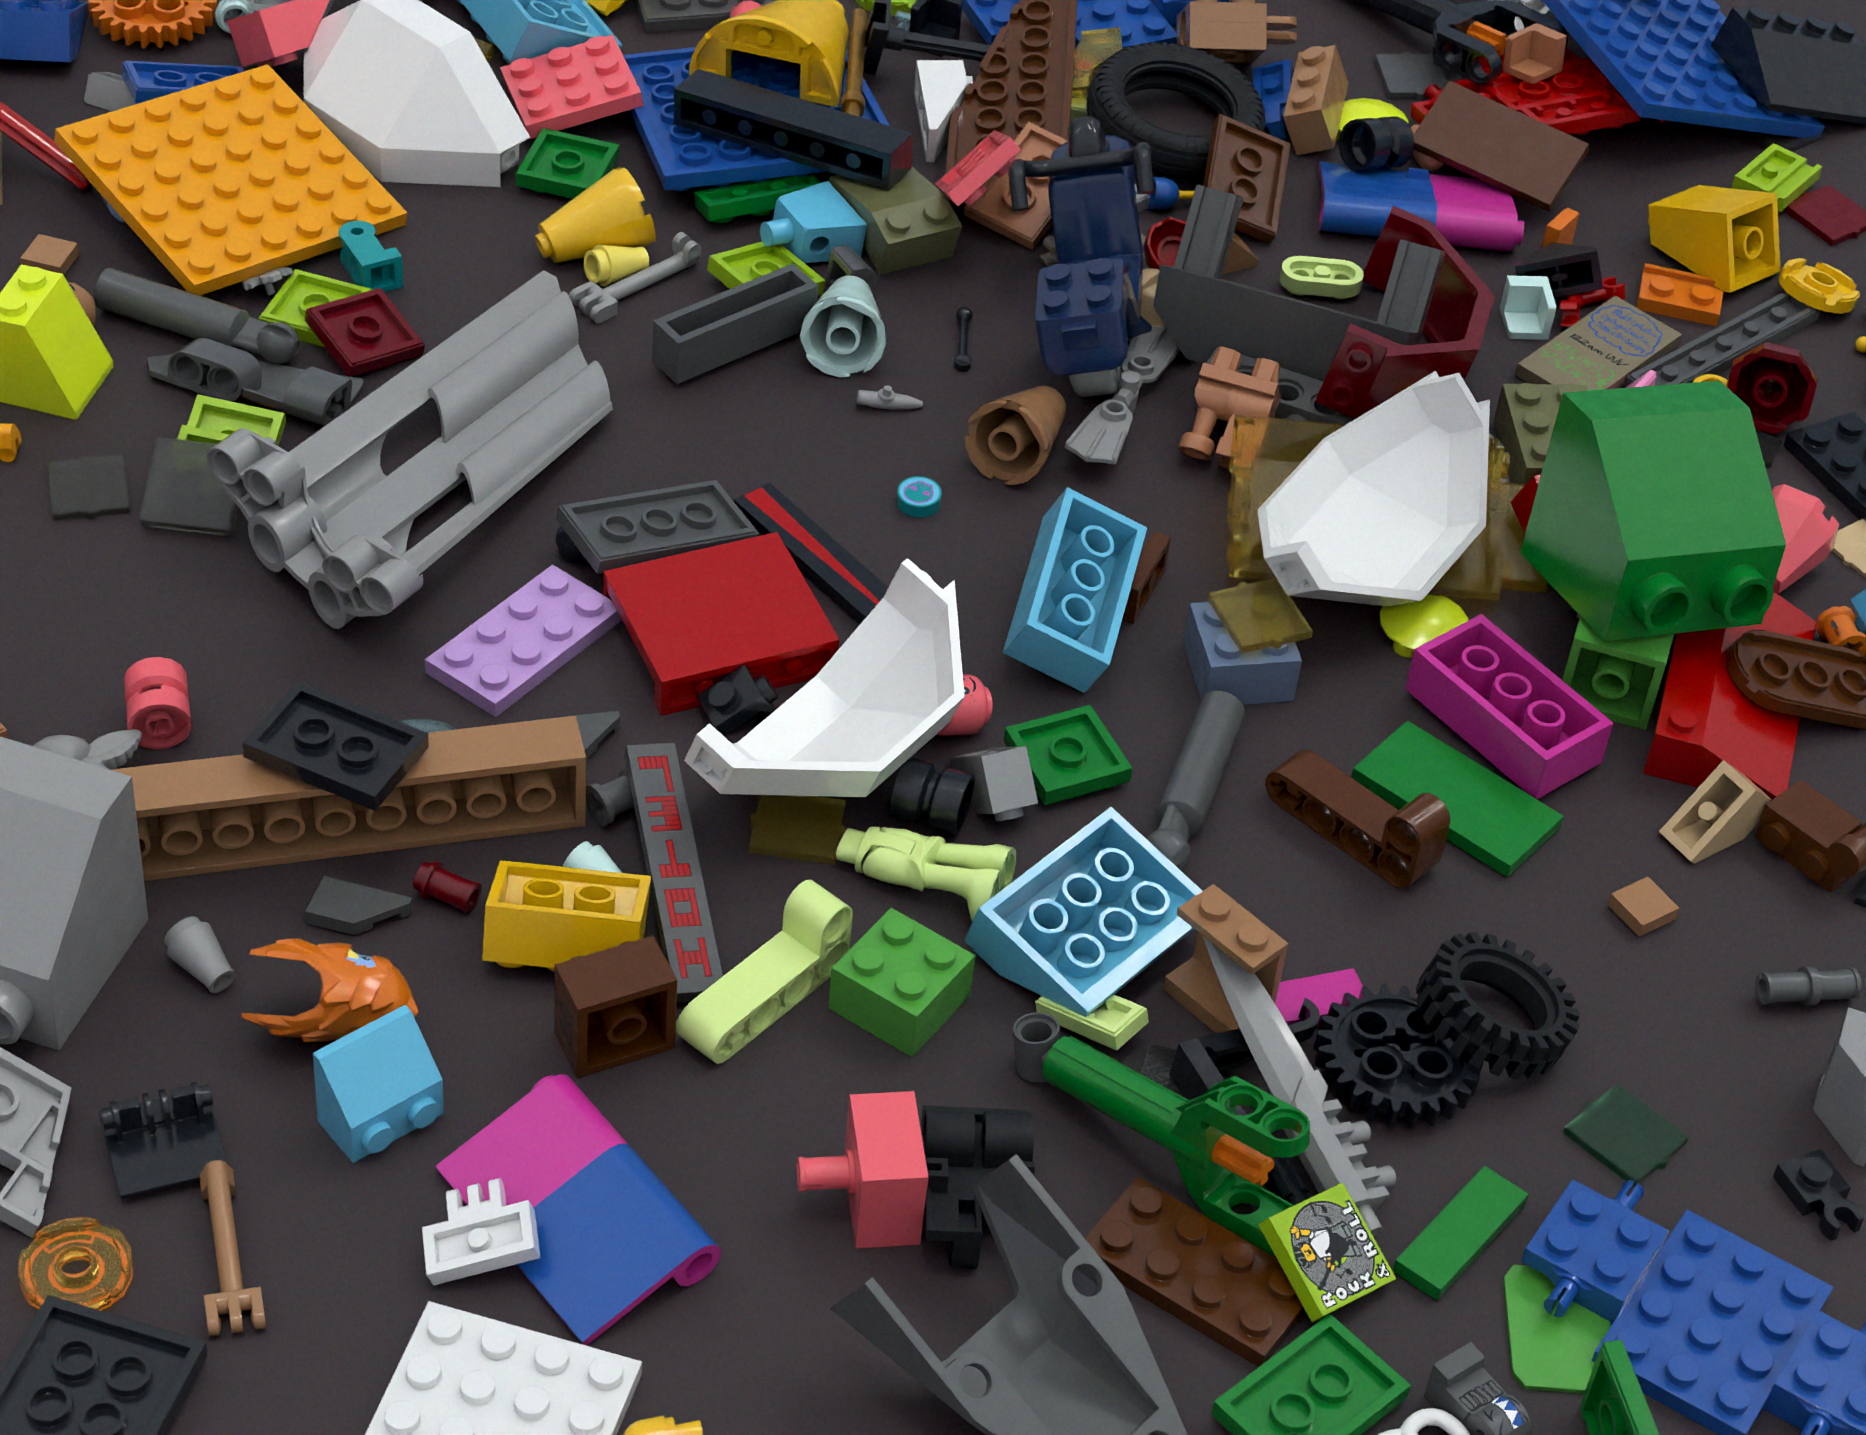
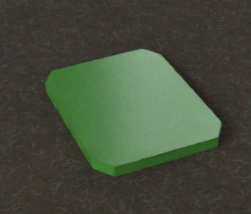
M1513 1264L1503 1278L1512 1376L1526 1390L1584 1394L1595 1364L1592 1361L1594 1352L1611 1327L1610 1321L1573 1301L1563 1317L1554 1316L1557 1305L1552 1313L1549 1314L1544 1308V1301L1549 1297L1556 1285L1545 1274L1530 1266Z

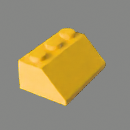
M500 860L485 905L482 961L496 962L500 966L507 968H517L523 965L547 967L555 972V964L568 961L577 956H586L613 948L624 942L643 939L651 876Z

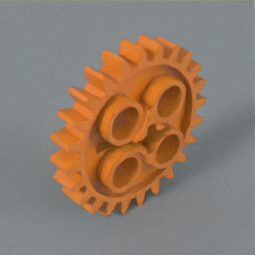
M88 0L89 17L92 18L93 27L100 28L101 35L111 33V41L125 38L126 46L133 44L135 41H140L142 48H146L149 42H155L158 48H162L164 41H170L173 45L177 46L179 45L178 38L182 37L192 41L193 32L205 34V26L212 27L214 25L213 18H215V11L218 6V0Z

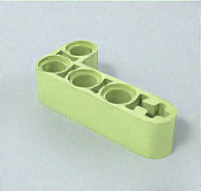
M811 879L800 883L790 894L785 904L782 931L693 999L683 1009L676 1021V1034L716 1064L728 1060L831 977L832 967L850 949L852 908Z

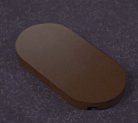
M1765 630L1747 631L1730 646L1726 654L1728 673L1738 689L1754 703L1779 713L1866 729V657L1861 653L1842 646Z

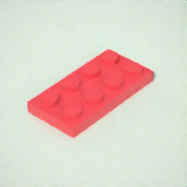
M994 130L934 185L955 205L959 206L964 202L970 206L986 192L987 188L983 184L994 174L1001 178L1009 172L1010 163L1016 159L1015 155L1021 149L1011 137Z

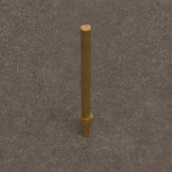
M857 8L852 12L846 93L841 99V111L858 117H862L865 111L862 83L867 12L862 8Z

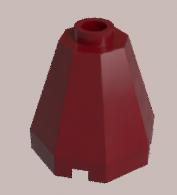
M1766 342L1733 360L1726 387L1750 407L1756 430L1778 434L1786 430L1791 423L1795 421L1799 423L1808 418L1818 379L1799 350Z

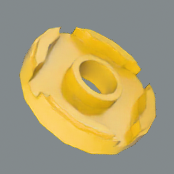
M1804 258L1791 259L1784 264L1778 276L1779 284L1796 300L1812 308L1829 313H1848L1855 308L1860 297V291H1855L1856 284L1842 271L1825 263L1817 262L1815 267L1805 265L1807 260Z

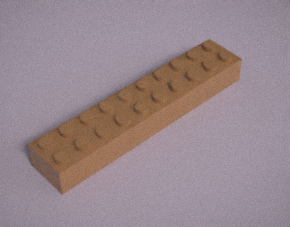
M576 716L428 733L429 748L376 811L243 757V754L112 769V771L132 776L144 881L585 827L586 755Z

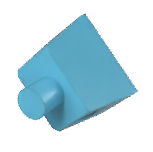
M827 181L780 196L776 200L773 221L761 224L760 235L762 242L767 247L783 245L804 263L828 262L832 247L849 246L861 257L867 223Z

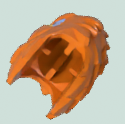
M300 938L277 940L274 944L250 950L249 955L305 962L319 973L321 979L319 1002L308 1011L295 1016L241 1013L243 1019L269 1030L272 1035L302 1038L304 1042L334 1041L403 1005H406L412 1011L414 1017L419 1013L411 989L399 969L385 957L376 955L365 956L355 953L352 950L351 944L323 943L315 945Z

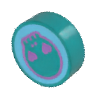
M909 477L903 480L897 488V506L903 513L912 517L931 516L940 509L941 487L937 482L927 477Z

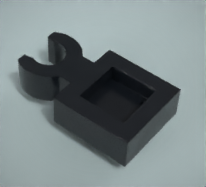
M1821 1149L1777 1164L1773 1178L1802 1216L1816 1212L1820 1217V1231L1826 1238L1831 1241L1837 1239L1842 1227L1838 1220L1844 1221L1853 1233L1860 1230L1864 1214L1858 1205L1846 1199L1851 1187Z

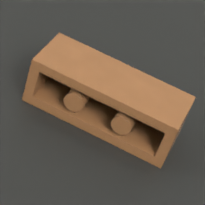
M1336 45L1327 47L1313 46L1298 53L1283 115L1296 155L1333 149L1335 147L1349 84Z

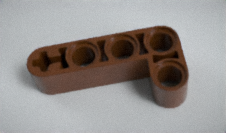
M1306 749L1298 751L1270 772L1265 779L1267 793L1279 807L1396 888L1404 889L1409 887L1439 863L1442 858L1451 817L1445 804L1431 793L1418 795L1398 810L1318 754Z

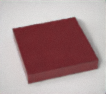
M381 288L306 309L305 322L349 377L423 355L424 342Z

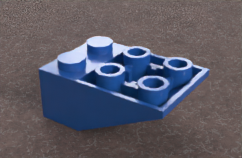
M0 0V59L53 62L73 61L77 58L89 12L88 1Z

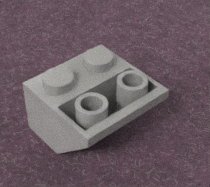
M1848 1007L1823 1070L1813 1111L1852 1162L1863 1167L1866 1163V1013Z

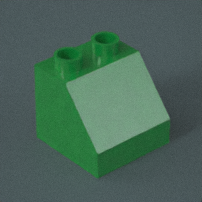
M1721 381L1564 392L1520 552L1524 558L1604 641L1762 624L1765 612L1773 600V586L1786 548V542L1750 407Z

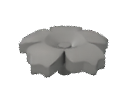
M288 267L276 268L265 274L244 280L242 286L247 291L257 285L264 284L267 295H272L276 293L272 282L281 280L282 276L293 274V271Z

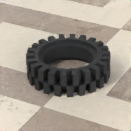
M1468 932L1465 938L1459 933L1453 935L1451 940L1446 939L1419 978V983L1416 986V993L1420 995L1417 999L1418 1008L1427 1010L1423 1015L1426 1024H1439L1434 1032L1435 1036L1441 1042L1451 1038L1454 1041L1450 1048L1452 1052L1459 1056L1463 1050H1466L1472 1054L1469 1061L1470 1064L1479 1068L1483 1061L1489 1063V1073L1500 1076L1504 1069H1506L1509 1079L1518 1080L1523 1073L1527 1079H1534L1539 1073L1542 1075L1548 1073L1575 1037L1580 1025L1577 1023L1580 1018L1579 1009L1572 1008L1576 1003L1573 994L1562 993L1567 986L1561 977L1550 979L1548 976L1553 969L1546 962L1539 967L1533 964L1532 960L1536 955L1526 949L1522 956L1515 953L1516 943L1506 939L1502 947L1499 946L1496 935L1486 934L1483 940H1481L1477 932ZM1460 980L1481 983L1501 992L1525 1012L1535 1030H1523L1495 1019L1470 998Z

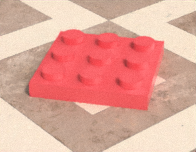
M613 35L606 37L596 36L582 44L568 48L558 47L547 54L530 59H517L510 65L500 67L505 86L517 114L530 136L529 139L536 138L542 128L560 131L644 106L641 91Z

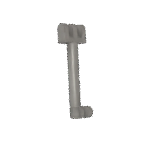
M679 232L672 241L674 256L604 289L591 280L574 288L569 293L572 304L579 306V309L586 315H589L593 321L602 323L618 315V300L696 264L701 256V246L694 240H690V237L685 233Z

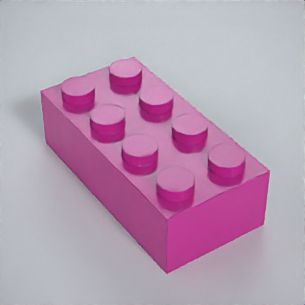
M1480 614L1414 649L1405 690L1527 794L1539 799L1602 763L1613 722L1484 615Z

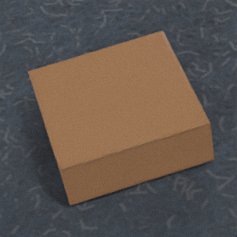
M38 234L21 256L20 262L22 265L39 267L65 275L79 256V246L76 242Z
M1645 877L1611 893L1608 901V906L1638 937L1676 920L1680 909L1649 877Z

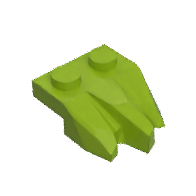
M197 394L188 424L181 426L172 453L178 473H202L200 490L204 498L213 502L221 493L223 487L208 467L206 460L207 452L229 435L242 428L248 429L265 439L270 437L276 441L275 445L279 446L286 424L285 413Z

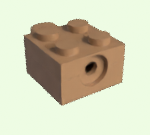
M1194 0L1190 1L1177 15V44L1185 45L1189 49L1193 47L1201 51L1203 50L1207 52V55H1215L1226 61V63L1252 64L1266 51V44L1290 45L1297 43V33L1266 31L1296 28L1297 18L1293 16H1267V3H1255L1256 0H1232V2Z

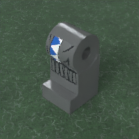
M1472 1342L1433 1364L1424 1397L1434 1408L1444 1410L1456 1417L1471 1435L1532 1434L1531 1420L1526 1409L1514 1396L1507 1394L1484 1369L1485 1356Z

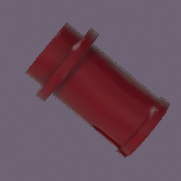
M425 861L416 872L413 889L419 891L420 897L427 900L430 897H434L462 909L463 912L470 913L479 900L482 884L445 870L443 863L439 861H434L432 864Z

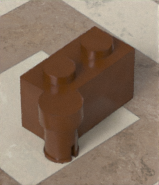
M1802 779L1766 804L1754 838L1830 893L1866 868V823L1862 826L1860 820Z

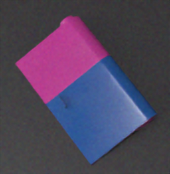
M1320 162L1319 164L1322 187L1319 231L1378 238L1392 207L1395 206L1432 222L1452 246L1512 252L1514 245H1521L1524 221L1518 220L1511 194L1479 179L1428 174L1429 170L1409 168L1408 171L1391 169L1355 171L1345 164Z
M568 1075L546 1076L539 1080L530 1093L435 1166L453 1190L459 1189L463 1202L466 1205H469L467 1186L479 1183L483 1191L484 1201L490 1200L488 1181L501 1178L503 1182L507 1205L529 1200L535 1210L540 1258L516 1265L578 1340L586 1346L670 1278H673L680 1286L696 1284L715 1268L721 1257V1248Z

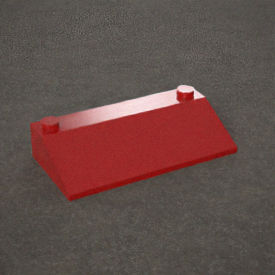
M1774 592L1772 603L1765 612L1762 624L1676 633L1656 730L1643 774L1698 788L1724 760L1743 773L1772 800L1788 789L1800 717L1768 710L1746 697L1738 689L1728 673L1726 654L1734 641L1750 630H1765L1813 640L1816 621Z

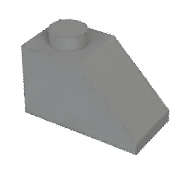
M1026 746L991 748L950 758L953 769L975 775V786L971 803L977 814H994L995 821H1003L1024 816L1022 807L1038 804Z

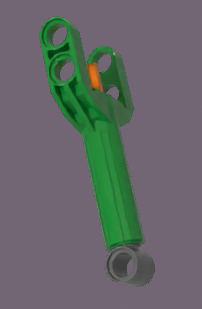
M1033 1012L1017 1019L1013 1026L1015 1066L1020 1077L1030 1082L1046 1081L1170 1150L1187 1191L1204 1215L1276 1258L1258 1224L1294 1205L1260 1186L1268 1181V1172L1274 1168V1160L1271 1158L1298 1156L1306 1151L1310 1145V1121L1306 1114L1237 1076L1218 1082L1210 1087L1207 1093L1188 1100L1072 1036L1060 1038L1059 1023L1052 1015ZM1236 1106H1249L1255 1111L1249 1115H1236ZM1280 1129H1291L1299 1133L1298 1136L1292 1139H1278L1271 1134ZM1241 1203L1251 1204L1258 1208L1255 1212L1246 1215L1237 1214L1231 1210L1233 1206Z

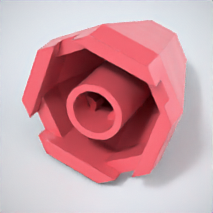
M1786 484L1775 486L1772 490L1786 542V548L1773 586V591L1777 594L1827 559L1834 547L1839 523L1833 515L1829 521L1823 515L1826 506L1818 497Z

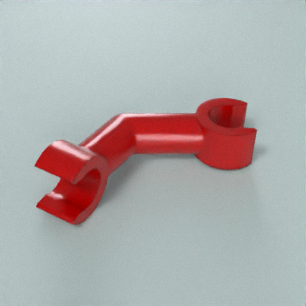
M1607 277L1602 279L1603 289L1569 295L1567 300H1562L1560 303V310H1563L1560 327H1571L1580 320V309L1583 305L1599 301L1607 302L1614 296L1624 300L1625 283L1616 285V277Z

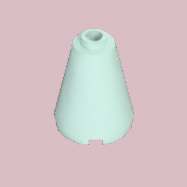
M843 276L837 279L808 311L802 322L800 339L806 352V357L813 366L825 374L842 378L850 377V374L860 371L864 373L872 369L882 357L886 345V328L870 287L859 277Z

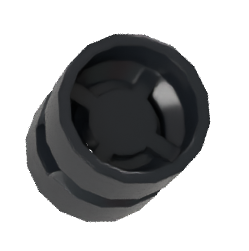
M1396 116L1351 120L1343 127L1340 133L1339 152L1344 164L1355 171L1402 167L1409 161L1413 153V132L1403 118Z
M910 757L902 764L898 773L890 802V816L919 823L922 819L927 818L930 828L958 835L965 822L972 801L975 775L948 767L943 772L937 773L934 763Z

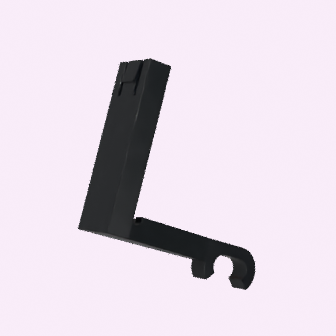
M1304 998L1298 1016L1303 1021L1288 1025L1298 1043L1308 1040L1314 1035L1320 1018L1317 1006L1307 998ZM1240 1029L1206 1035L1179 1043L1169 1076L1182 1096L1191 1100L1207 1093L1210 1087L1223 1081L1222 1073L1254 1060ZM1236 1106V1115H1247L1242 1106Z

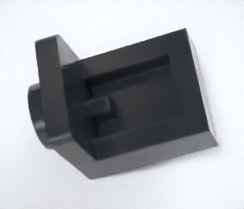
M744 664L697 695L712 725L723 736L760 711H763L768 717L776 710L773 701L779 698L777 692L763 674L756 678Z

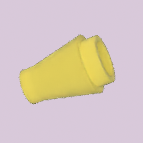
M596 245L593 250L587 251L584 256V270L588 280H592L595 284L599 283L603 287L649 267V256L646 249L642 246Z

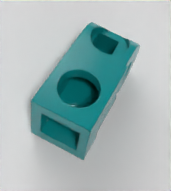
M357 220L347 222L340 227L339 237L342 243L340 260L355 285L373 290L381 288L384 292L404 287L402 255L396 247L384 250L376 238V230L371 223Z

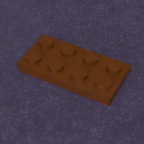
M1138 1176L1084 1237L1123 1286L1257 1367H1260L1270 1359L1306 1313L1277 1258Z

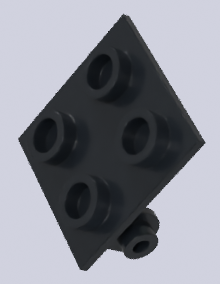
M197 1081L191 1082L189 1086L172 1089L171 1097L166 1096L165 1089L158 1090L159 1099L150 1101L148 1092L143 1093V1103H139L138 1097L119 1102L112 1100L109 1101L110 1107L100 1109V1113H98L121 1199L199 1181L202 1169L211 1161L221 1160L228 1164L211 1107L213 1100L209 1084L198 1086Z

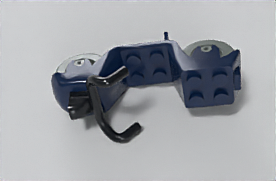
M1090 116L1077 117L1069 123L1067 130L1068 142L1054 150L1050 160L1027 161L1015 159L1009 165L1012 211L1029 209L1025 177H1048V196L1058 264L1042 268L1038 272L1035 308L1038 341L1044 366L1052 374L1059 376L1069 375L1074 392L1083 398L1115 393L1119 386L1121 365L1127 358L1128 338L1136 337L1152 330V326L1141 316L1143 249L1134 181L1135 169L1137 194H1150L1154 192L1151 165L1152 148L1147 142H1140L1135 147H1132L1127 140L1105 135L1101 123L1096 118Z

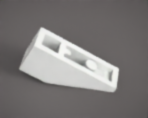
M916 60L914 97L926 162H935L948 142L950 117L955 108H959L962 104L964 92L969 83L973 84L972 76H966L963 60Z

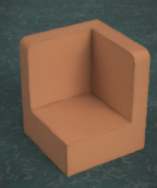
M1538 23L1509 35L1506 41L1503 72L1531 84L1561 72L1567 36Z

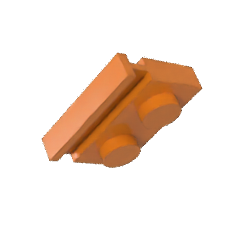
M1645 263L1636 308L1641 311L1717 326L1724 291L1714 286L1715 281L1708 276Z

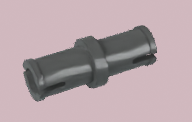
M1803 966L1797 972H1761L1755 980V992L1761 1004L1799 1001L1803 1006L1817 1005L1820 1000H1854L1860 996L1862 988L1860 974L1855 968L1818 971L1814 966Z

